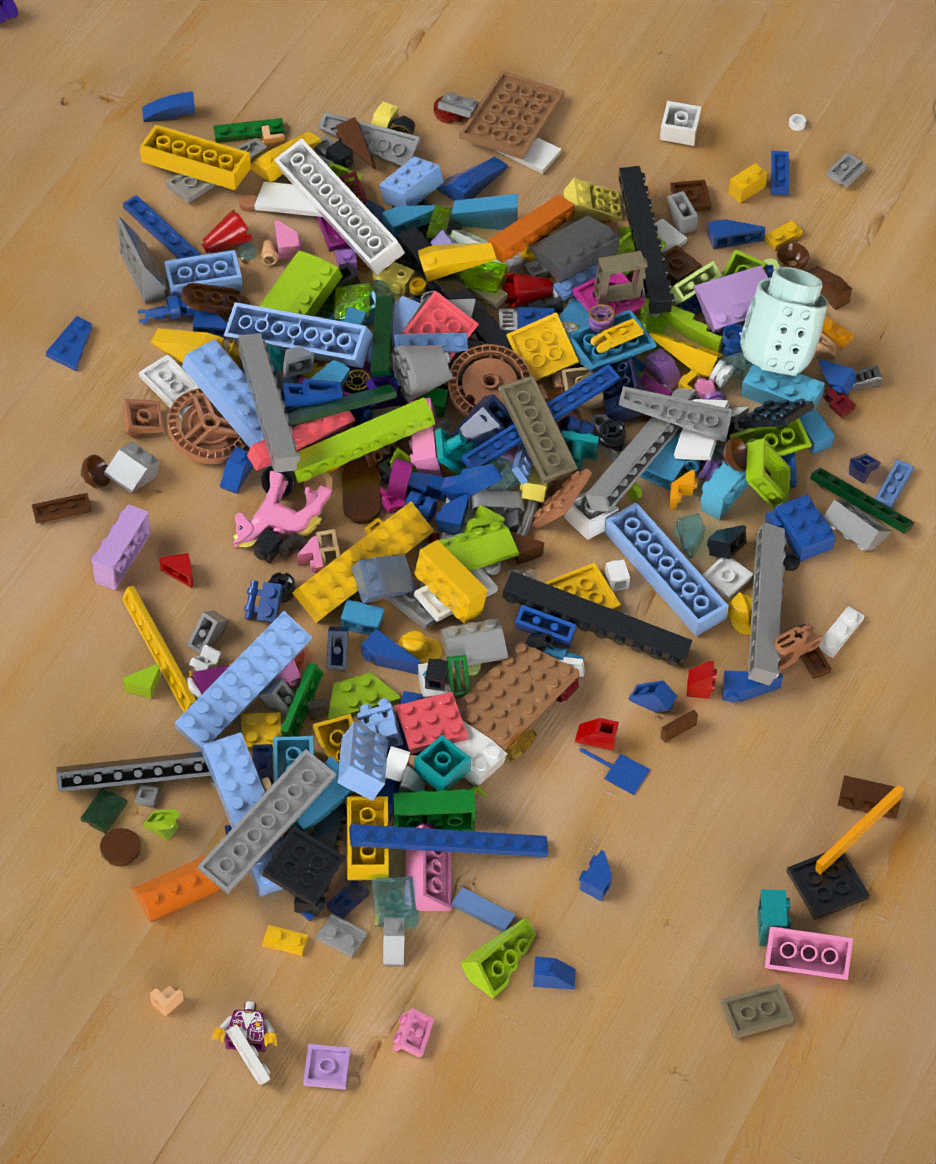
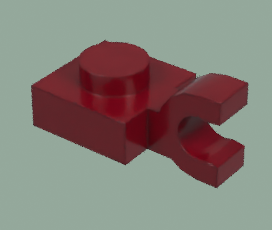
M832 387L825 391L827 395L824 396V399L830 403L829 407L841 419L855 410L856 405L844 393L839 396Z

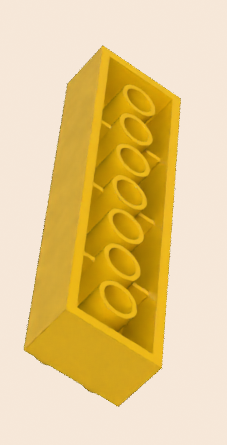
M409 502L293 592V595L315 623H317L358 591L351 569L358 561L374 557L405 555L431 535L434 530L414 504Z

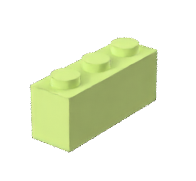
M714 261L704 265L671 286L670 294H674L675 300L673 306L696 293L694 285L722 277Z

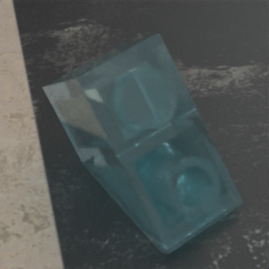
M699 513L677 518V526L674 527L677 538L680 537L682 550L687 553L689 559L693 558L704 539L705 526Z

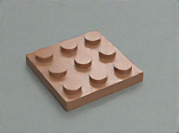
M588 469L581 472L577 471L572 477L567 476L562 482H556L551 488L552 493L545 498L543 507L534 514L535 519L531 525L538 529L567 514L592 475V472Z

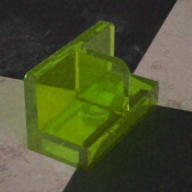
M435 204L427 237L434 238L442 229L447 232L452 213L451 208Z

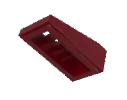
M356 171L340 176L339 179L346 186L356 183L357 186L350 188L352 192L359 190L354 195L356 197L361 196L359 200L366 204L367 197ZM354 177L355 180L345 183L344 180Z

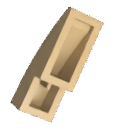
M335 529L319 531L315 535L318 539L323 568L340 556Z

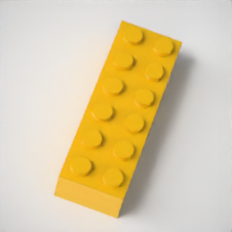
M159 125L153 127L140 145L141 162L232 190L237 189L251 169L249 152Z

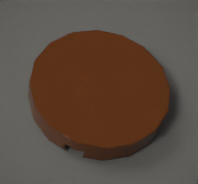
M112 829L101 839V855L104 860L113 866L129 865L140 855L141 844L139 837L129 829Z

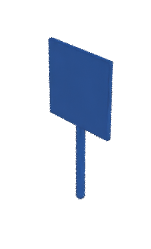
M580 748V752L611 768L605 776V780L632 795L635 794L650 771L647 767L623 754H620L612 765L589 751Z

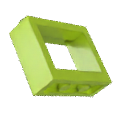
M758 439L747 443L746 481L772 509L775 506L788 502L790 497L791 467L765 439ZM765 468L771 473V478L765 472Z

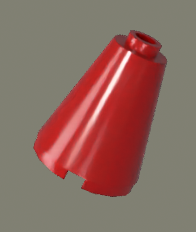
M232 210L202 239L203 244L201 245L206 253L210 252L212 254L250 242L253 237L251 234H247L248 227L238 213L235 214V210Z
M513 272L504 275L503 279H506V283L502 284V291L508 293V299L504 301L505 304L509 303L510 306L508 308H517L539 299L550 297L553 293L554 284L548 278Z

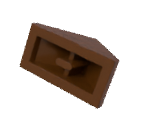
M510 531L519 555L514 557L518 565L543 556L544 542Z

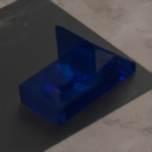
M866 453L853 457L850 460L849 475L861 483H865L870 472L878 469L881 462Z

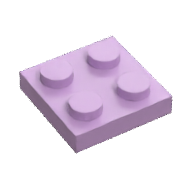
M308 1044L303 1086L346 1090L350 1048Z

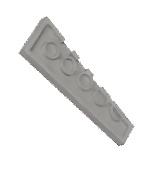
M324 112L319 129L337 138L336 132L338 130L336 125L349 120V118ZM358 121L371 154L399 167H402L416 155L421 141L420 137Z
M255 138L236 147V149L249 152L250 162H253L258 156L268 151V146ZM182 174L165 181L166 187L188 204L216 186L215 184Z
M624 386L619 400L620 406L712 437L715 440L726 442L733 409Z

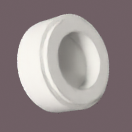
M794 114L789 118V127L791 129L800 131L805 128L806 118L803 115Z

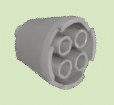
M441 345L394 347L395 352L391 354L394 376L402 387L400 392L406 401L415 400L452 379V372L448 367L450 357L448 352L444 353Z

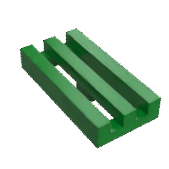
M466 654L452 657L447 656L448 679L451 692L454 696L465 695L470 690ZM459 660H462L465 690H462ZM451 661L455 662L458 691H454Z

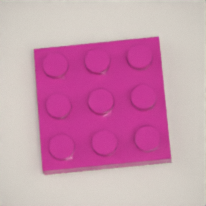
M623 273L611 274L608 286L628 283L630 281ZM595 278L574 288L572 292L588 313L590 308L598 304L594 294ZM642 295L635 299L605 304L612 307L614 315L631 310L635 315L648 308V302Z

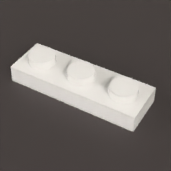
M848 606L823 636V641L818 646L821 652L833 658L864 620V615Z
M235 1025L226 1030V1033L258 1085L270 1080V1072L264 1063H260L257 1058L259 1054L253 1045H249L244 1029Z

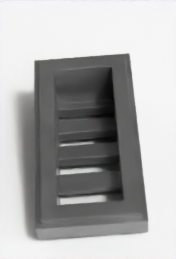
M878 365L854 371L857 379L850 391L881 387L882 376Z

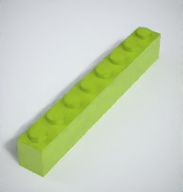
M423 397L300 450V462H297V470L293 471L298 483L309 480L337 466L360 458L402 438L411 436L418 431L427 429L435 425L433 412Z

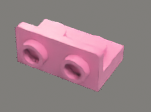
M414 1008L403 1013L399 1019V1031L396 1032L393 1038L394 1046L392 1050L397 1052L403 1049L417 1057H421L424 1053L434 1018Z

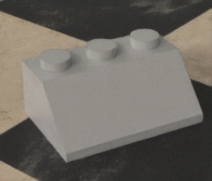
M834 499L823 517L830 528L841 531V535L844 538L855 541L857 543L856 546L863 551L874 550L892 532L847 500Z
M498 618L441 629L442 645L446 657L466 654L467 666L508 658L503 630ZM459 660V667H463L462 660ZM451 661V663H452V669H454V668H455V662H454V661Z

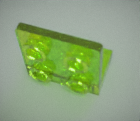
M490 261L460 271L461 280L465 283L466 288L497 293L508 270V265Z
M370 283L336 287L334 319L336 321L344 320L349 307L365 311L366 317H369L370 292L374 291L377 294Z
M646 299L645 305H641L640 323L648 333L656 332L664 335L665 318L648 317L649 299ZM655 342L657 344V347L649 350H657L659 348L663 349V347L660 346L657 342Z

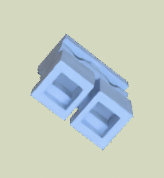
M387 698L378 702L379 707L372 708L370 704L361 706V712L357 713L358 724H363L375 733L384 735L388 739V749L391 746L396 747L403 744L397 714Z

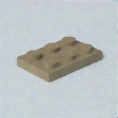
M780 983L724 998L720 1002L734 1039L794 1022V1017Z

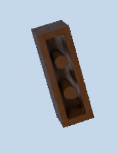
M844 775L838 806L868 813L895 786ZM901 799L883 817L897 819Z

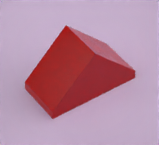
M189 553L164 556L159 559L160 571L190 588L194 586Z

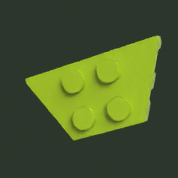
M371 672L335 682L333 684L328 720L350 713L352 717L356 716L357 713L361 712L362 705L370 704L372 708L379 707L378 702L385 698L394 705L400 703L401 698Z

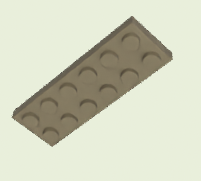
M530 376L499 386V394L542 484L575 474L578 468L534 377Z

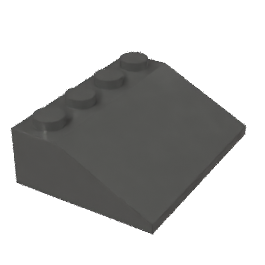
M587 215L529 246V249L559 283H562V281L568 280L577 273L597 264L599 258L618 253L619 237L609 226Z

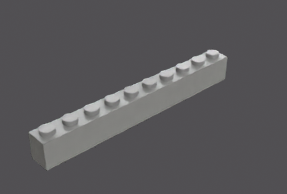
M261 333L239 335L238 350L273 471L277 473L297 470V462H300L299 451H295L296 441L295 438H292L291 425L288 426V414L284 413L285 405L284 401H281L280 388L277 389V377L273 376V364H269L270 354L266 352V341L262 340Z
M677 388L671 395L672 397L691 401L692 399H699L696 389ZM652 417L586 493L590 510L610 512L681 427Z
M764 522L756 534L748 679L770 685L774 679H777L780 672L778 662L781 654L778 653L773 644L782 629V623H780L783 613L781 603L784 597L782 594L784 586L782 576L785 571L783 561L786 556L784 546L787 539L785 537V529Z

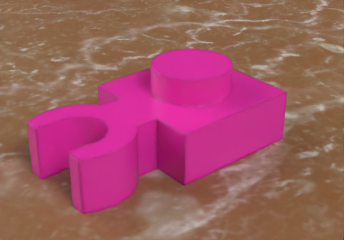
M380 487L381 502L389 514L396 513L405 506L404 500L388 496L387 491Z

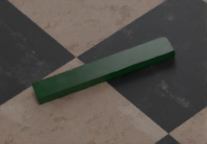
M393 295L378 297L375 300L371 358L372 377L390 374L395 306Z
M391 384L343 396L330 402L306 406L284 413L288 414L289 425L293 426L394 399L397 397V394Z
M821 467L811 473L809 479L903 534L913 527L914 521Z

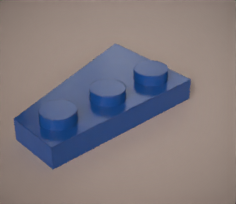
M76 316L46 351V357L77 371L84 346L87 344L92 330V323Z

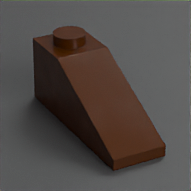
M353 117L336 125L338 140L353 150V153L372 169H375V162L357 119Z
M819 266L807 271L822 281L820 294L828 300V303L835 310L850 303L852 288L840 276Z

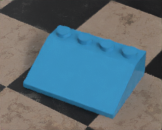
M631 310L614 315L613 327L630 319H635L643 329V335L610 348L606 352L599 353L596 349L597 346H593L590 342L593 336L602 333V331L595 332L588 325L566 333L579 360V364L590 371L655 348L657 344Z

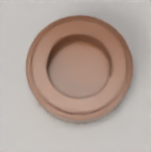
M250 194L243 195L239 199L240 209L246 212L255 210L256 197Z

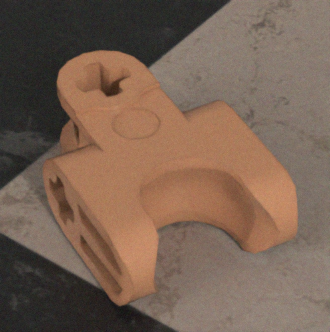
M807 624L802 628H793L775 639L774 648L781 654L778 662L780 671L793 665L799 660L801 655L809 653L822 643V636H817L812 631L813 626L811 624Z

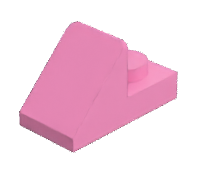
M313 536L297 555L298 565L310 564L311 572L315 571V574L323 569L317 536Z

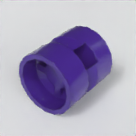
M0 0V24L5 22L6 18L10 20L18 16V10L13 0Z

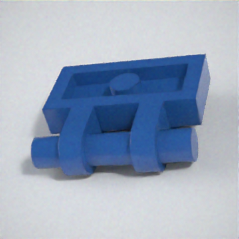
M251 580L250 588L247 589V594H249L247 605L244 607V611H246L245 619L252 620L253 613H258V621L272 623L279 616L284 585L263 582L262 589H257L258 581ZM256 596H261L259 606H255Z

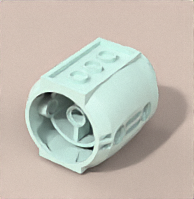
M778 267L774 270L772 278L761 280L758 283L746 316L740 340L743 356L749 362L760 367L761 370L796 376L810 364L821 336L828 307V300L820 294L822 281L815 275L800 269Z

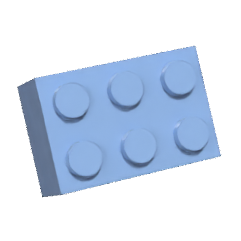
M414 156L379 184L385 203L396 207L416 206L443 184L444 180L439 165Z

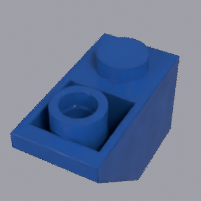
M603 850L597 856L594 855L589 863L590 867L587 871L584 870L579 877L580 890L599 901L603 899L611 887L612 881L610 867Z

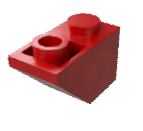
M708 661L689 669L686 697L710 699L711 691H715L717 669H713L714 661Z
M597 718L581 723L578 727L575 742L613 751L618 735L619 722Z

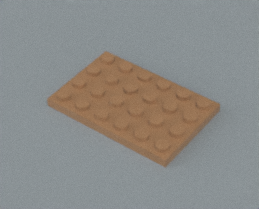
M502 70L461 130L459 138L523 160L563 99L565 91Z
M519 641L508 652V658L500 660L456 704L464 722L493 740L500 748L506 750L580 675L579 669Z

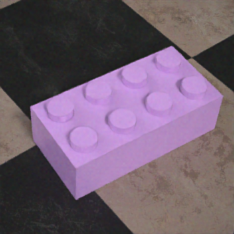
M128 504L125 510L120 512L118 521L111 526L109 535L102 540L100 549L92 556L91 563L93 564L95 583L112 590L117 589L151 535L148 511Z

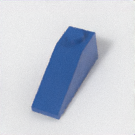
M724 219L709 222L707 235L714 250L764 241L766 229L764 226Z
M376 629L361 644V655L366 661H371L377 666L418 675V664H421V661Z
M724 670L722 700L742 702L779 689L782 685L783 674H779L777 679H774L770 685L748 679V672Z

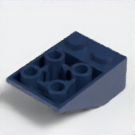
M631 357L611 366L620 376V380L603 391L606 416L612 419V421L619 420L625 423L643 415V413L619 405L623 386L644 390Z
M492 394L484 396L450 436L453 438L461 433L466 438L467 442L465 445L472 441L478 447L514 423L507 408Z

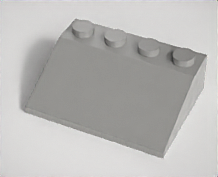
M120 217L116 218L120 255L144 303L147 304L165 298L166 283L164 279L161 280L158 267L153 265L154 260L152 255L147 253L146 243L142 242L139 235Z

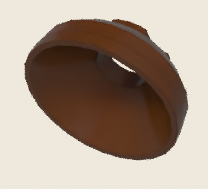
M786 243L777 251V262L781 267L801 270L808 263L809 252L803 245L798 243ZM793 260V261H795L797 264L794 265V266H791V265L787 264V261Z
M738 437L728 440L722 452L725 464L735 471H745L747 465L746 444Z
M90 455L84 459L81 476L86 484L98 489L107 486L110 478L104 475L108 466L100 456Z

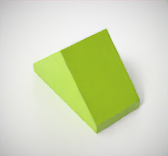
M157 663L122 678L124 691L151 699L161 677L159 664Z

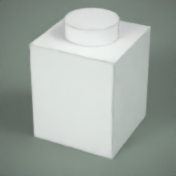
M613 560L606 563L605 577L611 590L615 592L629 589L630 576L625 561Z

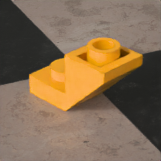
M690 470L671 483L670 510H677V503H681L682 496H693V489H697L698 478H694L695 470Z

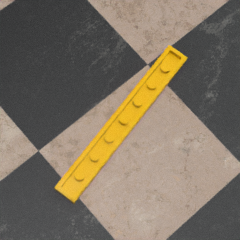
M128 586L122 601L156 663L159 664L160 670L182 711L185 713L196 701V698L189 690L183 674L135 587Z

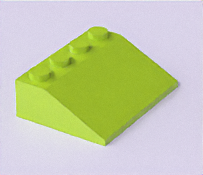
M298 250L259 307L314 317L343 276L335 265L322 258Z

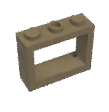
M641 251L598 259L594 284V294L598 304L640 297L641 290L644 289L643 279L646 278L645 268L648 266L647 259L643 258ZM634 270L632 282L608 286L611 274Z

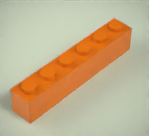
M558 194L489 238L488 243L492 244L496 259L501 263L512 259L516 254L523 252L527 247L535 244L544 236L546 237L555 229L560 228L564 223L571 221L574 217L575 204Z

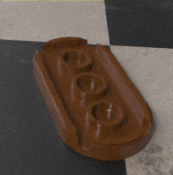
M189 283L186 287L184 286L181 292V298L184 303L190 308L201 312L230 316L235 302L250 305V301L245 295L242 296L238 290L228 287Z
M355 460L348 463L342 472L344 515L357 524L370 523L376 516L378 517L381 511L379 469L376 465L367 467L365 460Z

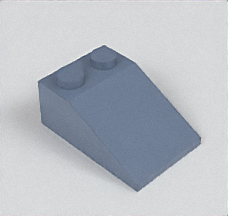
M405 555L369 558L358 561L351 568L363 604L416 591Z

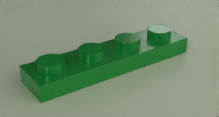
M282 118L214 125L215 142L221 143L262 138V126L266 125L269 126L270 135L280 133L285 135Z
M309 663L304 671L302 681L296 690L294 700L282 724L280 732L285 737H298L324 673L315 663Z

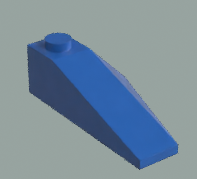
M492 157L448 177L437 190L453 201L473 199L505 171L508 165L500 159Z

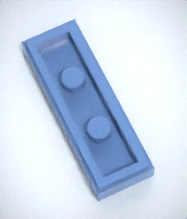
M897 460L875 499L892 509L914 471V466Z
M463 887L452 902L453 907L501 932L509 929L515 919V914Z

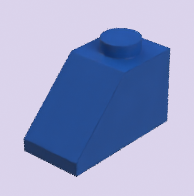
M195 310L193 331L210 333L227 340L224 337L227 323L215 313Z
M820 359L819 364L829 387H832L838 395L844 393L848 396L857 379L853 368Z
M235 447L227 460L220 488L235 494L238 493L253 468L252 463L247 457L248 451Z
M468 494L442 505L441 512H437L435 523H438V531L454 535L461 533L469 507Z
M662 680L637 684L628 699L656 713L669 711L673 707L677 695Z
M535 957L533 987L575 990L576 969L557 958Z

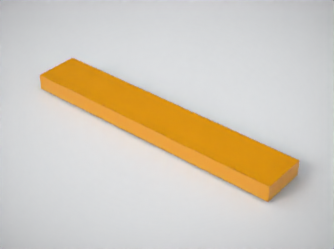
M897 785L817 860L815 871L821 875L902 798L904 788Z

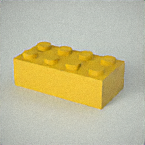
M438 540L420 549L414 573L417 579L422 581L429 591L435 594L442 604L447 606L454 616L464 624L481 615L488 589Z
M388 796L375 797L373 801L366 797H347V880H388L389 849L350 846L349 836L351 824L388 826Z

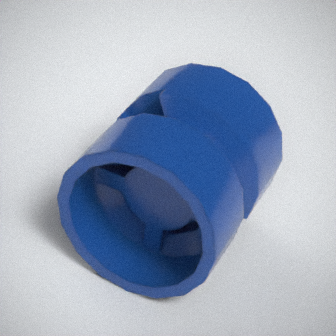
M177 295L167 297L170 320L179 319L182 315L185 317L194 316L195 310L186 305L181 297Z
M730 324L724 328L721 351L729 358H738L743 354L740 344L743 331L741 325Z
M568 415L562 424L561 432L572 430L580 434H592L594 424L585 420L580 422L579 418Z
M414 490L410 492L405 502V505L412 502L427 522L432 520L438 506L437 499L429 496L424 498L423 494Z

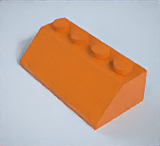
M206 855L132 888L149 922L221 890L197 869V866L207 857Z

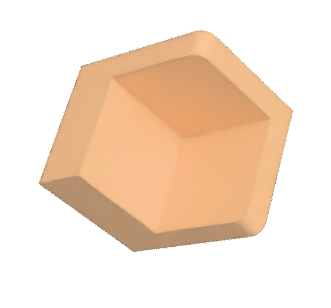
M262 126V140L268 146V150H272L285 143L284 134L270 135L269 126Z
M327 472L303 481L304 489L308 487L318 491L319 486L332 489V477Z
M168 986L162 992L155 988L150 993L151 1003L165 1016L184 1001L183 991L181 989L175 991L171 986Z

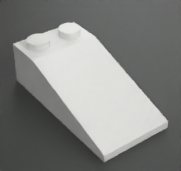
M463 721L468 734V740L453 744L471 757V771L464 777L473 786L481 785L503 765L507 753L493 740Z

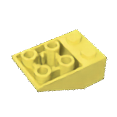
M573 178L563 191L564 198L575 204L574 217L572 218L578 221L587 215L597 221L623 219L620 195L617 191Z

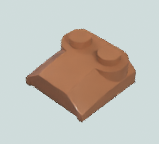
M124 399L122 418L125 433L130 437L136 438L141 436L142 433L165 432L160 407L161 402Z

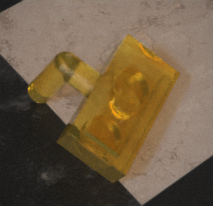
M533 729L527 733L524 731L509 746L510 749L504 750L507 753L506 758L512 762L524 754L536 738V732Z

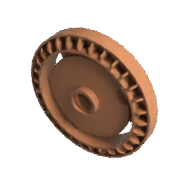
M485 344L470 348L462 353L451 366L452 379L448 380L450 399L455 408L465 417L475 407L467 402L471 399H474V405H477L484 396L494 394L505 406L498 388L499 386L517 381V376L511 366L517 371L520 379L531 376L529 367L517 353L504 346ZM469 364H471L466 369L463 375L462 385L458 386V379L460 374ZM491 382V383H493L494 385L489 386V385H487L486 383Z
M200 388L185 392L172 404L167 419V432L172 444L184 456L200 463L220 464L227 462L235 447L243 450L246 449L247 444ZM193 404L182 418L181 432L178 425V417L185 408ZM230 438H234V439H235V438H238V439L236 440V442H234L232 445L228 446V445H229V444L227 443V440H228V439H230Z

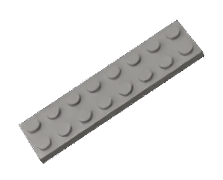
M305 749L197 866V869L229 895L337 777V774Z

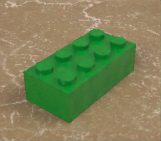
M474 789L393 793L394 827L416 828L421 824H431L435 829L475 831L476 806Z

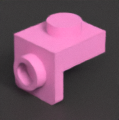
M699 379L692 386L693 389H696L699 399H702L709 393L716 392L712 379Z

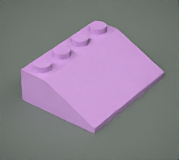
M762 266L694 285V290L711 333L716 335L723 333L724 328L730 324L744 326L758 283L761 280L769 279Z

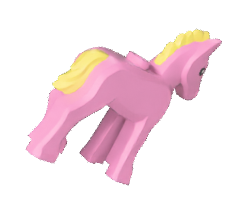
M270 471V489L265 501L254 515L252 521H249L244 513L239 512L235 515L236 535L233 536L235 539L233 542L234 547H252L266 528L280 536H284V534L292 537L309 535L317 528L316 525L321 524L320 521L322 519L317 516L321 514L323 506L330 499L332 490L323 486H319L318 491L306 487L304 491L307 498L306 507L296 512L280 504L288 481L282 480L283 475L281 473Z

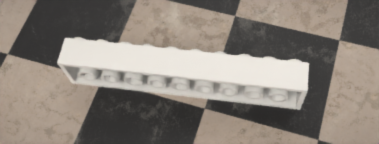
M302 138L275 159L281 172L376 275L404 254L402 247L395 237Z

